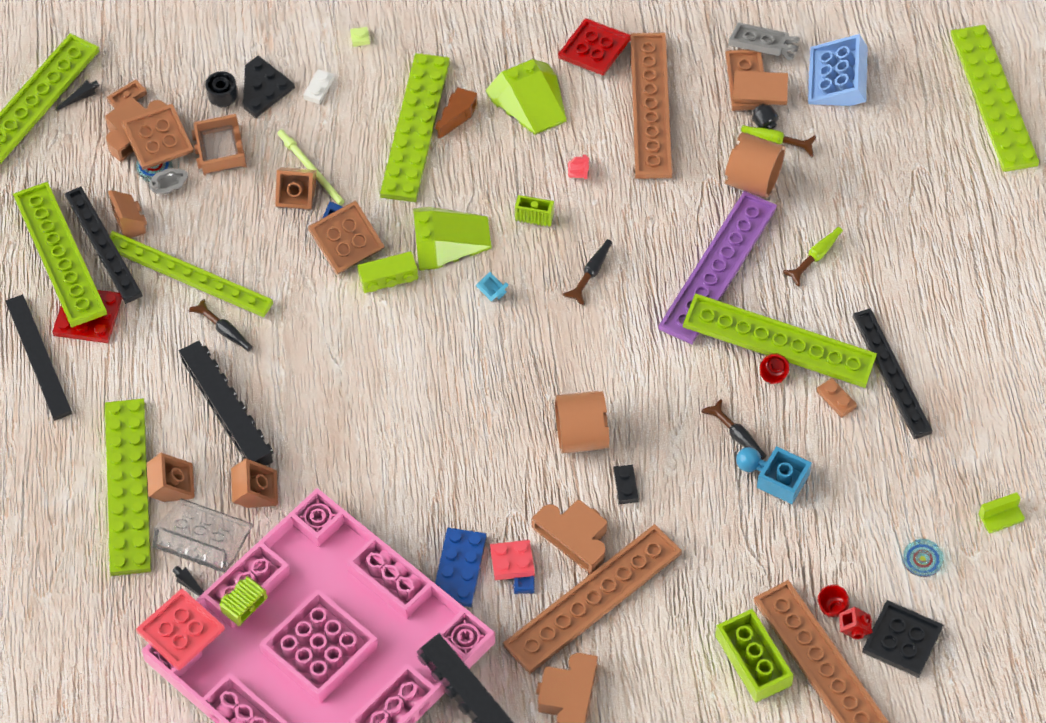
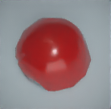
M769 354L760 364V376L770 384L781 383L790 371L789 361L781 354Z
M836 584L824 587L817 597L822 613L830 618L839 617V613L848 610L850 606L846 590Z

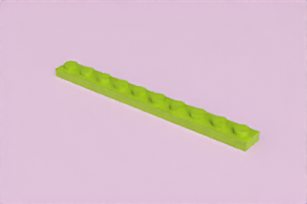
M112 231L109 235L122 257L263 318L273 305V299L115 231Z

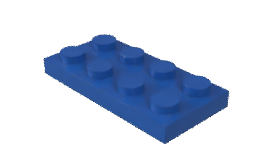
M447 527L435 584L462 606L472 607L487 533Z

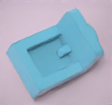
M491 272L487 273L476 285L491 302L496 297L498 299L503 297L507 292L505 288L508 286L507 282L502 284Z

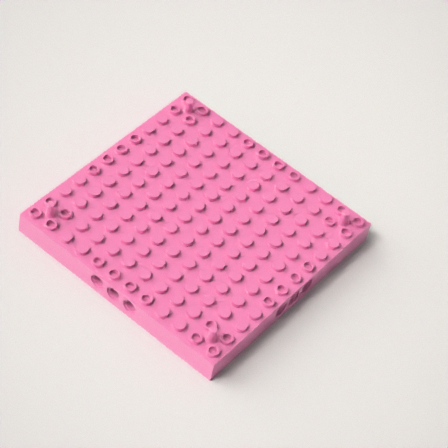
M316 488L196 599L201 606L224 625L225 630L180 671L150 644L142 649L145 662L215 723H416L446 693L444 685L433 678L431 675L432 671L427 665L424 666L419 661L416 652L435 635L440 633L470 669L495 644V632ZM249 576L266 590L268 598L240 626H237V624L221 612L219 604L225 594L231 593L240 580H244Z

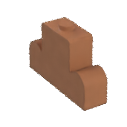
M131 97L115 107L114 110L105 116L107 127L111 131L106 136L109 152L120 162L134 153L121 124L122 120L166 106V104L161 100H153L146 109Z
M576 500L562 515L557 506L548 504L531 518L532 529L589 574L598 569L605 561V545L600 539L607 533V521L600 516L596 509L588 507L581 500Z
M575 653L568 660V670L549 666L545 667L542 683L538 682L536 688V695H539L538 712L557 715V723H586L598 665V656Z

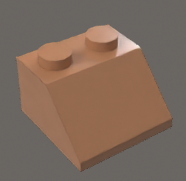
M280 167L276 174L275 207L312 209L316 190L317 170Z
M113 190L108 191L113 214L122 234L129 238L145 234L147 222L144 214L140 215L139 213L141 208L138 201L134 202L130 194Z
M164 453L158 454L147 462L148 497L163 502L193 499L195 497L192 463Z
M244 459L231 468L232 503L246 508L278 505L277 470L249 459Z

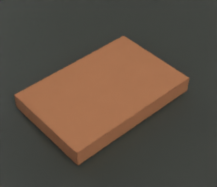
M734 70L733 102L787 105L788 73Z

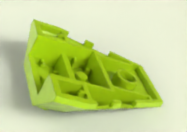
M531 59L504 70L486 89L487 95L495 106H500L506 111L507 115L516 118L519 124L534 135L566 122L557 75L548 63Z
M436 207L413 208L419 270L438 269L448 262H457L459 258L464 256H473L491 249L488 216Z

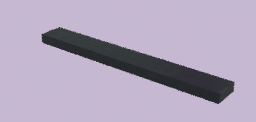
M82 186L64 193L124 303L127 304L143 297L142 292Z
M24 295L6 300V305L54 421L71 415V408Z
M871 308L853 313L852 317L869 351L877 353L875 363L913 439L932 434L933 430Z

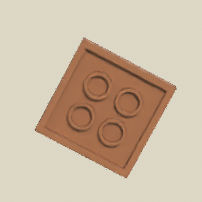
M173 104L122 120L121 122L142 170L191 154L194 151Z
M356 200L308 226L309 232L336 275L385 248Z

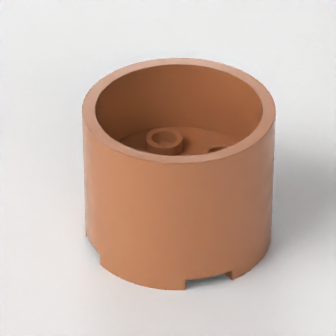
M742 132L737 139L740 141L739 144H736L735 148L731 151L725 171L728 180H725L724 184L768 198L775 187L782 168L785 146Z
M603 391L555 395L556 426L561 454L609 448V427L607 425V409Z

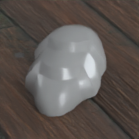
M165 169L157 172L151 178L149 187L156 194H169L182 187L183 183L187 180L188 173L181 169Z

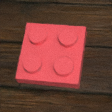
M530 540L490 544L495 580L535 576Z

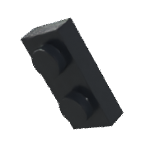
M633 464L614 466L613 472L618 503H637L639 498Z

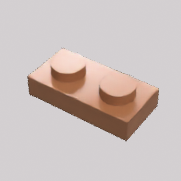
M135 79L107 96V100L115 108L131 97L136 101L147 95V91Z
M833 378L817 387L816 392L841 418L856 409L857 404Z

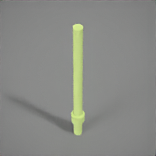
M283 129L279 130L277 134L284 141L287 149L291 150L307 169L317 170V181L338 205H343L345 202L343 198L298 148L297 142L292 137H289Z

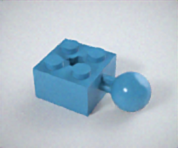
M777 446L767 462L762 460L760 453L752 447L741 449L736 456V463L742 471H760L757 483L758 489L790 504L794 503L808 479L812 465L811 462Z

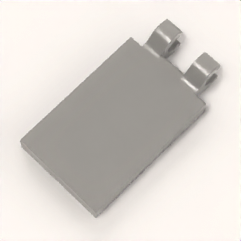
M738 22L729 38L728 45L776 56L783 54L786 59L793 60L795 54H790L788 51L794 52L798 50L799 46L794 45L793 42L798 43L800 38L797 36L791 37L786 32Z

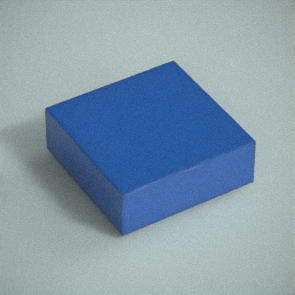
M534 576L514 578V594H534Z

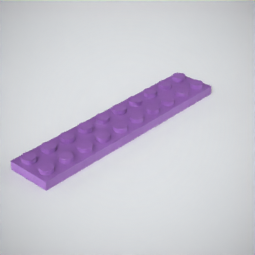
M743 191L660 322L658 330L691 345L694 343L699 333L683 328V323L695 293L720 301L775 213L777 205Z

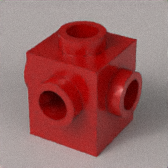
M857 607L839 613L840 632L856 640L872 633L871 614Z

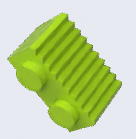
M522 195L517 196L515 204L516 222L551 226L554 216V201Z
M247 576L246 579L240 580L235 585V589L231 593L225 594L219 604L221 612L237 624V626H240L268 598L267 592Z

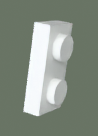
M317 69L303 94L304 100L321 104L334 80V74Z

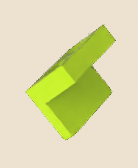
M1017 492L981 505L978 515L988 533L1024 522L1025 517L1019 508L1021 498Z

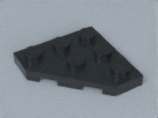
M257 55L245 65L243 107L253 117L257 118L292 91L295 85Z

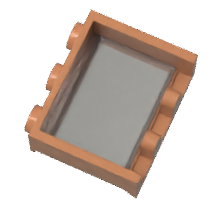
M236 114L193 122L195 130H191L193 141H197V144H194L196 155L200 157L196 158L198 169H202L204 175L239 166L247 168Z

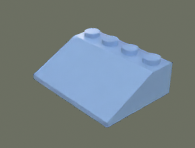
M860 34L810 47L809 104L852 106L866 102L868 46Z

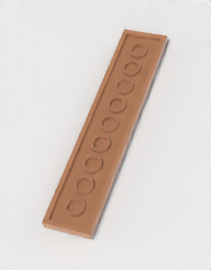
M630 33L635 179L672 178L666 33Z
M654 524L503 642V647L531 674L682 554V550Z
M789 580L754 597L753 602L837 723H889Z

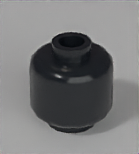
M761 104L753 110L752 120L757 127L774 129L777 126L776 122L779 116L771 105Z

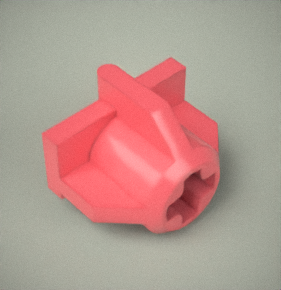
M583 155V157H575L569 161L568 177L587 179L589 157Z

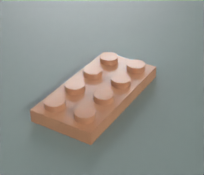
M753 50L725 51L732 111L754 110L761 104L733 102L734 70L764 72L761 52Z

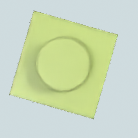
M368 27L350 29L353 47L370 44Z

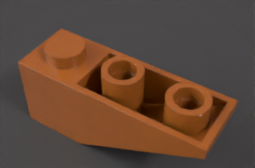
M457 87L455 93L450 95L449 104L447 107H444L442 118L436 123L439 139L472 117L478 105L476 92Z

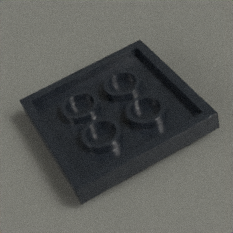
M886 600L872 629V633L863 647L862 653L920 678L944 624Z

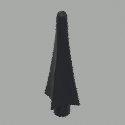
M86 80L72 95L59 104L56 109L60 110L74 102L95 95L94 89L100 86L97 80L92 83Z
M179 566L173 569L178 583L198 596L204 593L186 567L183 570Z

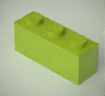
M411 251L357 265L358 276L364 293L375 292L379 289L394 287L402 283H410L418 279V269Z

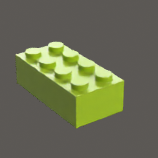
M753 608L716 625L715 637L755 703L792 686L793 673Z

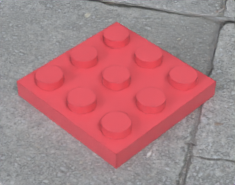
M183 588L136 628L137 633L178 671L225 630L224 625Z

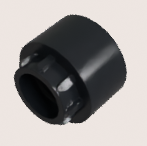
M218 71L206 79L207 97L213 105L227 107L237 99L238 90L235 77L232 74Z

